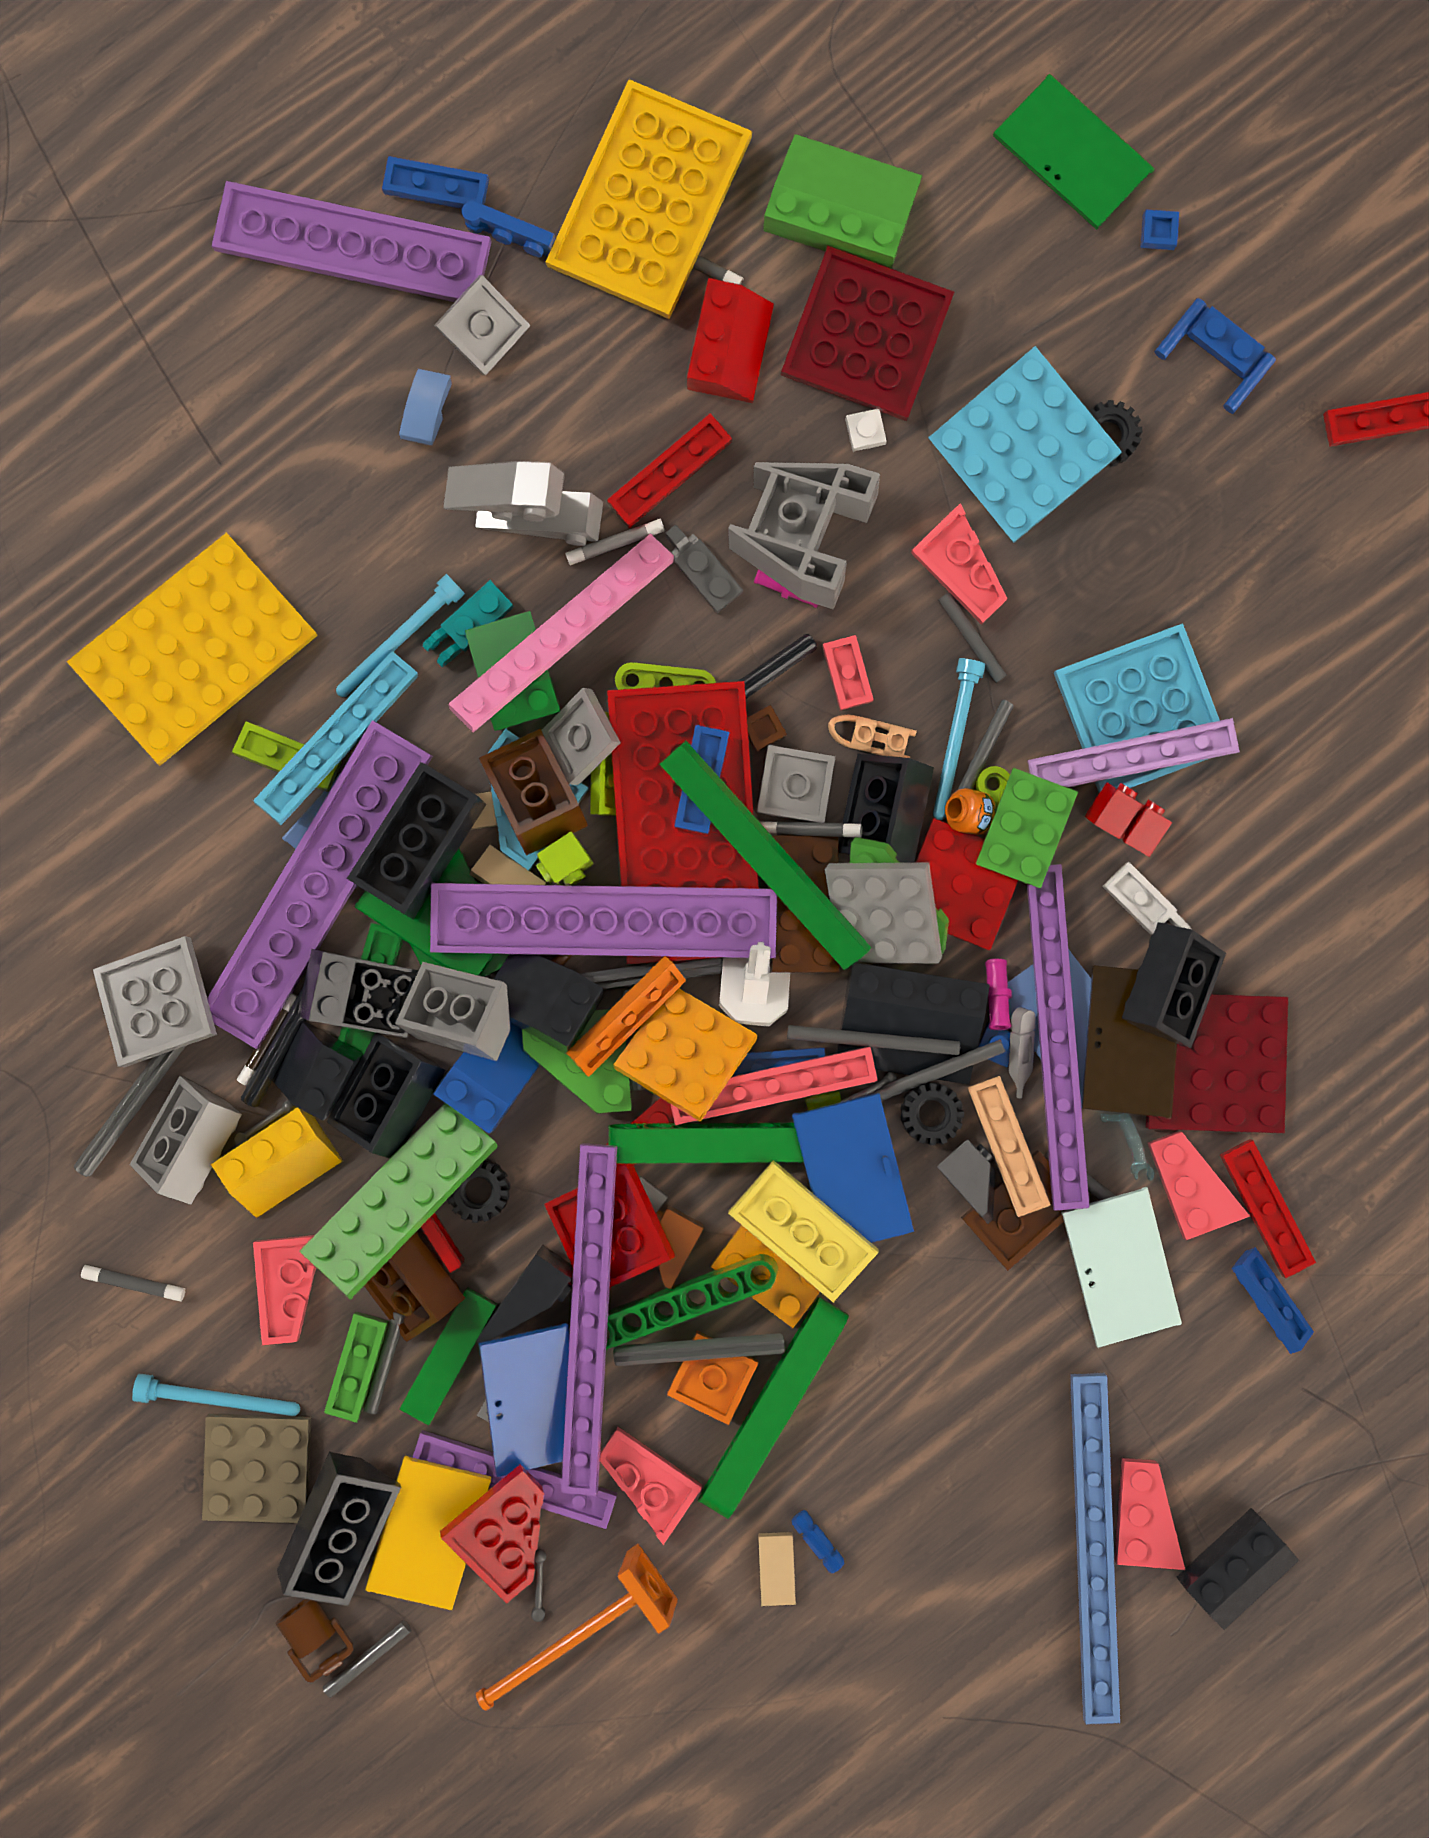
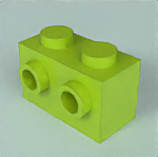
M569 832L536 854L541 861L536 864V867L546 882L550 884L555 882L557 885H575L586 877L583 872L594 865V862L572 832Z

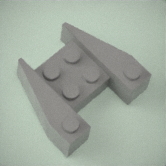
M506 462L449 467L443 508L446 510L478 511L476 528L563 539L570 545L585 546L586 541L598 542L603 501L589 492L562 491L564 473L551 463Z
M755 462L754 488L764 492L749 529L730 524L728 528L729 549L800 599L834 610L845 581L846 561L820 553L818 549L833 513L861 522H868L878 496L880 474L850 464Z

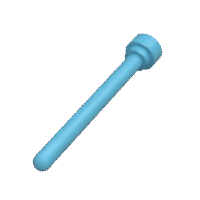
M447 574L437 582L439 586L434 589L436 593L337 686L336 693L338 696L346 697L375 670L391 651L394 652L438 609L445 603L447 605L452 601L456 603L465 594Z
M960 658L956 670L961 684L933 811V817L940 821L946 818L945 806L952 792L974 684H978L979 678H983L985 663L972 659Z
M140 1373L136 1377L132 1394L133 1401L148 1403L150 1400L155 1401L158 1397L288 1416H296L300 1412V1406L296 1402L160 1384V1380L154 1379L153 1375Z

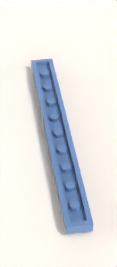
M1105 1373L1070 1374L1083 1720L1085 1724L1120 1723L1107 1375Z

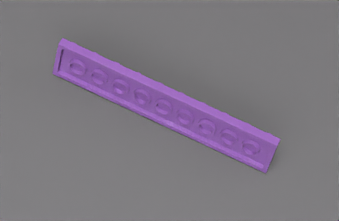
M371 721L207 999L214 1024L255 1049L259 1048L289 996L293 993L308 968L311 949H319L355 889L356 884L347 879L348 875L420 762L428 765L433 757L432 755L377 722Z
M431 883L430 952L749 958L751 946L757 945L758 942H764V945L771 949L770 958H776L777 895L772 889Z

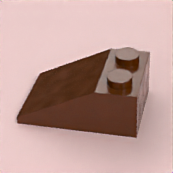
M541 729L479 757L526 856L556 842L569 832L575 833L588 826L580 805Z

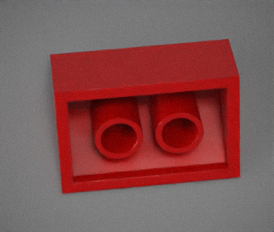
M708 278L687 374V390L753 403L774 303L743 285Z

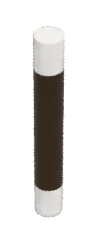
M292 993L261 1045L252 1052L237 1078V1081L247 1086L297 998L296 994Z

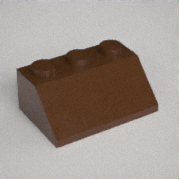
M417 1231L364 1285L389 1320H394L393 1312L405 1316L403 1323L397 1325L400 1335L406 1342L438 1322L465 1299L457 1283L448 1276L439 1264L436 1255L427 1248L418 1236Z

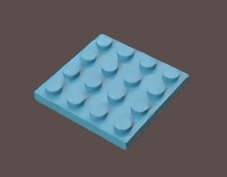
M1036 346L928 437L1013 543L1122 454V451Z
M1183 623L1054 672L1082 749L1220 721ZM1204 760L1097 781L1095 784L1099 793L1106 782L1116 788L1120 783L1132 788Z

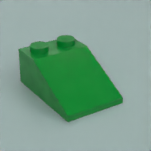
M531 611L465 630L478 678L536 630ZM549 669L490 718L494 731L560 712L561 707Z

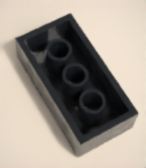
M420 762L347 879L414 920L431 893V883L438 882L485 808L486 803L476 794Z

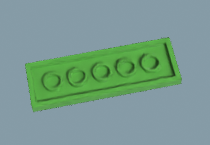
M444 1103L300 1250L301 1254L351 1299L498 1147L497 1143L475 1123Z

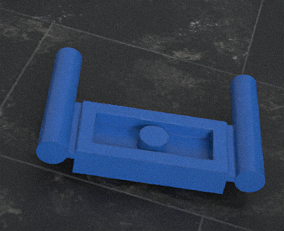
M1199 298L1193 302L1154 351L1160 359L1165 360L1183 336L1187 334L1199 346L1240 378H1243L1244 380L1223 405L1224 409L1231 414L1235 413L1276 361L1272 354L1263 351L1264 346L1213 306L1208 308L1206 303Z

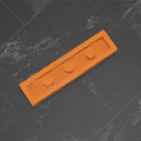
M664 956L566 1054L589 1077L686 982V979L674 963Z

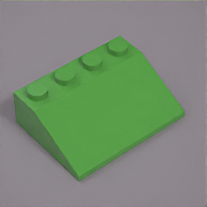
M795 134L775 182L764 215L763 231L826 251L827 246H831L892 269L922 175Z

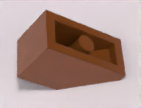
M668 1205L664 1212L658 1209L656 1215L676 1256L658 1265L664 1286L671 1289L703 1231L704 1224Z

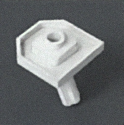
M758 942L757 945L751 946L749 958L723 957L719 1006L730 1019L739 1024L770 1026L788 1010L790 973H770L771 949L765 946L764 942Z

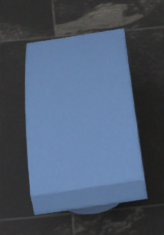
M422 369L417 370L403 414L399 433L400 439L433 445L443 420L441 410L452 385L450 375Z

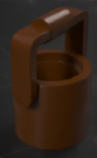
M303 1599L283 1614L275 1623L291 1646V1649L287 1651L289 1657L307 1682H314L322 1675L327 1677L343 1665V1660L353 1652V1642L335 1617L329 1620L316 1600ZM337 1631L347 1647L319 1664V1668L310 1674L301 1658L315 1651Z

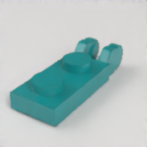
M489 580L440 625L441 628L425 640L423 647L429 652L435 649L447 636H450L456 643L443 651L437 659V663L444 667L462 651L466 652L470 648L465 630L501 620L514 606L495 584Z

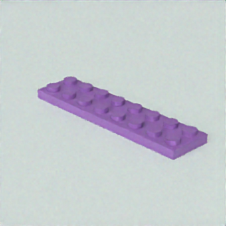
M226 181L212 242V248L216 252L455 302L479 275L484 276L491 247V238L489 236Z

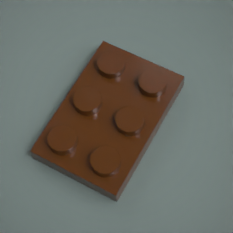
M1038 1150L1031 1156L1050 1206L1018 1217L1003 1180L995 1187L993 1220L989 1224L982 1219L973 1207L961 1217L1007 1271L1064 1222L1062 1211L1065 1210H1053L1049 1161Z

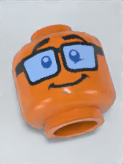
M969 788L959 789L954 792L945 806V814L950 827L958 832L979 835L988 831L996 813L995 802L989 794Z

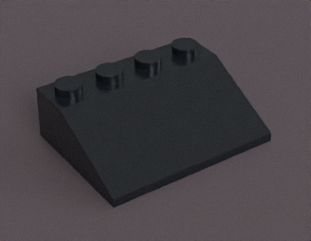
M853 963L849 969L840 1030L960 1041L959 1055L978 1048L990 984ZM838 1044L836 1054L868 1046ZM870 1047L875 1070L905 1075L914 1074L959 1056ZM974 1065L936 1080L969 1085Z

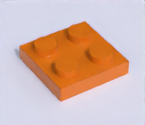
M696 1331L693 1340L712 1338ZM750 1356L682 1361L668 1389L667 1395L729 1425L759 1362Z

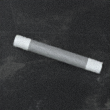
M657 519L599 540L598 542L568 551L565 554L569 565H573L642 540L649 534L653 536L665 530L661 519Z

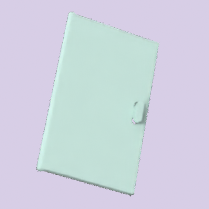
M1147 1187L1089 1203V1208L1062 1211L1097 1348L1182 1324Z

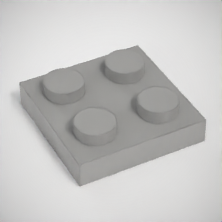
M479 275L434 326L482 375L486 376L531 325L483 275Z
M582 688L541 730L568 784L579 785L621 743L593 690L588 688Z
M768 745L757 813L813 823H824L835 756Z

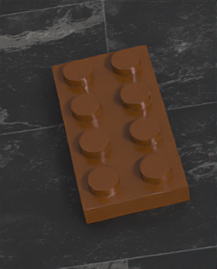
M772 836L830 900L825 868L829 863H838V837ZM777 896L776 958H770V973H838V962Z

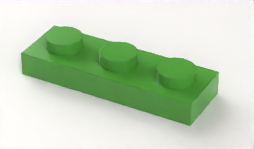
M357 1311L354 1313L324 1413L356 1423L359 1421L389 1321Z

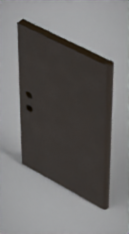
M1093 965L1082 1109L1159 1116L1171 1119L1177 1044L1141 1030L1122 1019L1125 1003L1130 997L1137 979L1138 969Z

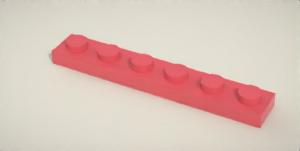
M860 1048L732 1076L703 1119L878 1081L871 1048ZM671 1104L675 1125L697 1121Z

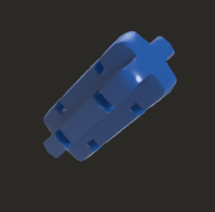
M805 1510L800 1511L792 1518V1525L799 1534L803 1533V1539L819 1560L823 1559V1565L830 1573L837 1572L845 1564L844 1558L837 1550H833V1544L817 1524L813 1525V1519Z

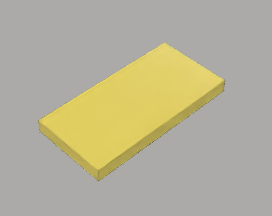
M774 1160L728 1212L730 1216L832 1302L842 1294L879 1253V1249Z

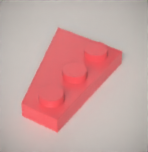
M960 503L912 549L911 554L982 625L1006 602L1007 597L990 562L987 561L975 531H972L965 517L966 513Z
M1181 1131L1147 1143L1183 1239L1189 1240L1250 1217Z
M315 1235L257 1240L253 1242L262 1345L297 1342L300 1338L316 1267L301 1254L300 1250Z
M618 1426L600 1451V1462L620 1489L627 1494L636 1506L639 1514L644 1520L646 1519L655 1531L657 1538L664 1545L702 1489V1484Z
M1122 1458L1114 1561L1117 1565L1185 1570L1159 1464L1154 1460Z

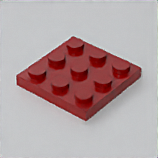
M933 818L915 863H929L935 908L937 910L941 909L949 919L947 934L990 951L1018 880L976 865L985 840L984 838L958 832L952 829L949 824Z
M627 1163L616 1169L609 1288L676 1257L633 1163ZM578 1188L544 1204L573 1269Z

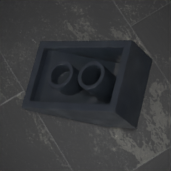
M509 954L493 979L504 982L507 985L510 1022L565 1054L575 1045L603 999V987L571 969L536 954Z
M542 1244L484 1327L476 1342L482 1343L492 1340L547 1310L556 1299L562 1303L573 1288L572 1275L574 1269L572 1265Z

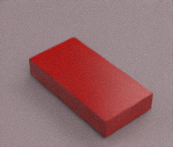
M434 1212L421 1228L451 1273L465 1262V1258Z

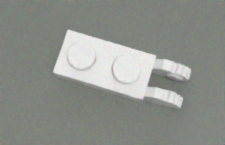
M1126 862L1102 886L1149 934H1154L1158 922L1165 923L1167 920L1174 926L1191 929L1176 913L1177 909L1129 862Z

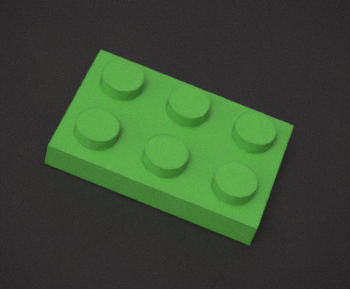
M1012 768L976 865L1041 889L1078 792Z

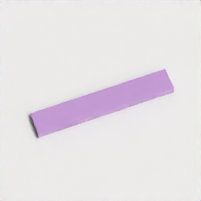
M1233 718L1031 759L1027 763L1030 774L1064 787H1072L1220 757L1240 751Z

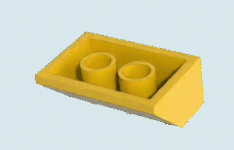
M297 1107L212 1163L211 1166L228 1192L251 1214L258 1218L343 1162L315 1117Z

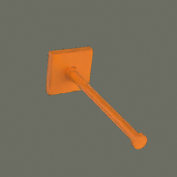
M636 1544L627 1551L617 1576L629 1593L490 1688H482L477 1691L476 1699L483 1710L487 1711L492 1708L494 1701L635 1605L639 1606L658 1634L670 1627L678 1599L639 1544Z

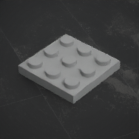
M929 863L828 864L825 868L831 903L872 947L866 955L856 962H940L942 952Z
M184 936L93 969L118 1067H127L217 1035L190 937Z

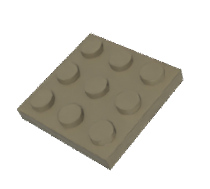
M208 1414L205 1424L202 1520L298 1523L309 1497L311 1417Z

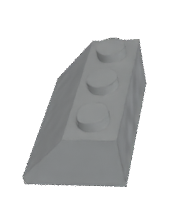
M422 962L395 1024L419 1040L497 1061L510 1031L507 985L501 981Z
M179 1076L132 1159L130 1166L157 1194L192 1204L197 1193L204 1186V1181L212 1168L211 1164L220 1158L221 1151L230 1135L235 1131L242 1114L226 1100L189 1079Z

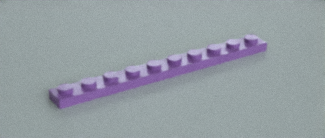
M1061 864L1049 866L1041 889L1027 884L1052 1204L1053 1210L1089 1208L1062 866Z
M585 1143L580 1145L561 1493L596 1496L598 1493L617 1146Z

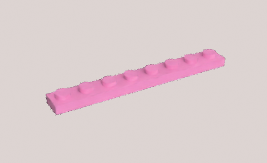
M649 534L449 703V709L472 732H475L674 562V555L654 536Z

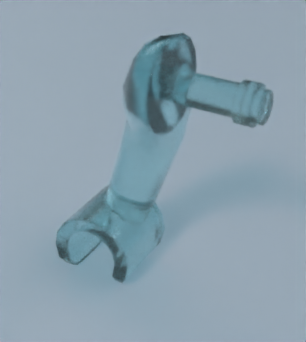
M1119 1113V1115L1101 1114L1102 1122H1119V1127L1124 1133L1134 1163L1131 1165V1173L1135 1180L1138 1179V1172L1141 1169H1147L1146 1174L1149 1181L1154 1179V1170L1145 1159L1141 1138L1131 1116L1128 1113Z

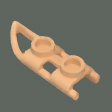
M855 715L836 716L828 723L829 733L835 741L843 746L876 755L910 758V756L904 755L908 737H915L917 731ZM842 721L856 723L852 741L843 739L836 732V723ZM880 728L889 732L888 734L876 732L875 729ZM872 741L884 743V750L871 747Z

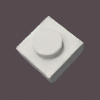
M880 409L846 415L845 420L853 452L886 445L887 440Z

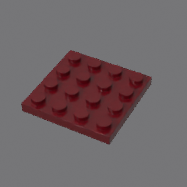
M827 246L782 367L781 376L868 408L880 409L882 413L907 421L952 301L954 291Z
M1211 994L1192 1047L1187 1048L1177 1044L1172 1118L1166 1119L1165 1117L1146 1115V1128L1285 1133L1288 997Z

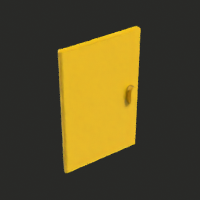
M404 1456L397 1479L401 1489L383 1527L365 1590L367 1592L452 1610L466 1563L441 1539L440 1530L488 1491L491 1476Z

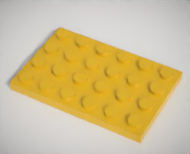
M629 79L547 257V267L670 319L750 143L752 131Z
M226 532L76 653L67 663L154 761L161 766L315 639L317 634Z

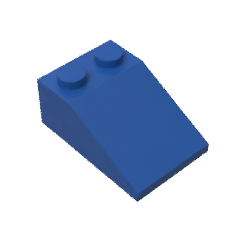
M510 1022V1031L497 1061L463 1052L433 1095L490 1134L499 1125L540 1064L523 1051L522 1029Z

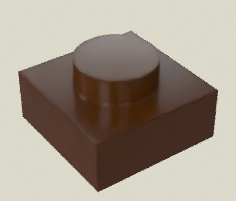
M771 705L747 717L748 736L757 752L787 736Z

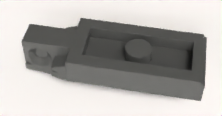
M676 524L665 533L667 535L666 538L675 548L671 552L674 555L675 565L717 614L743 593V589L701 539L698 540L694 534L687 538Z

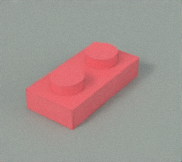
M856 635L824 643L822 647L840 711L873 702L874 699Z

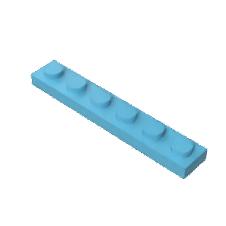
M391 651L259 793L253 802L279 825H282L358 743L371 721L377 722L416 680L418 672Z

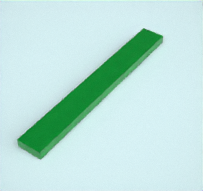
M687 741L683 742L660 763V766L844 970L870 951L872 947Z

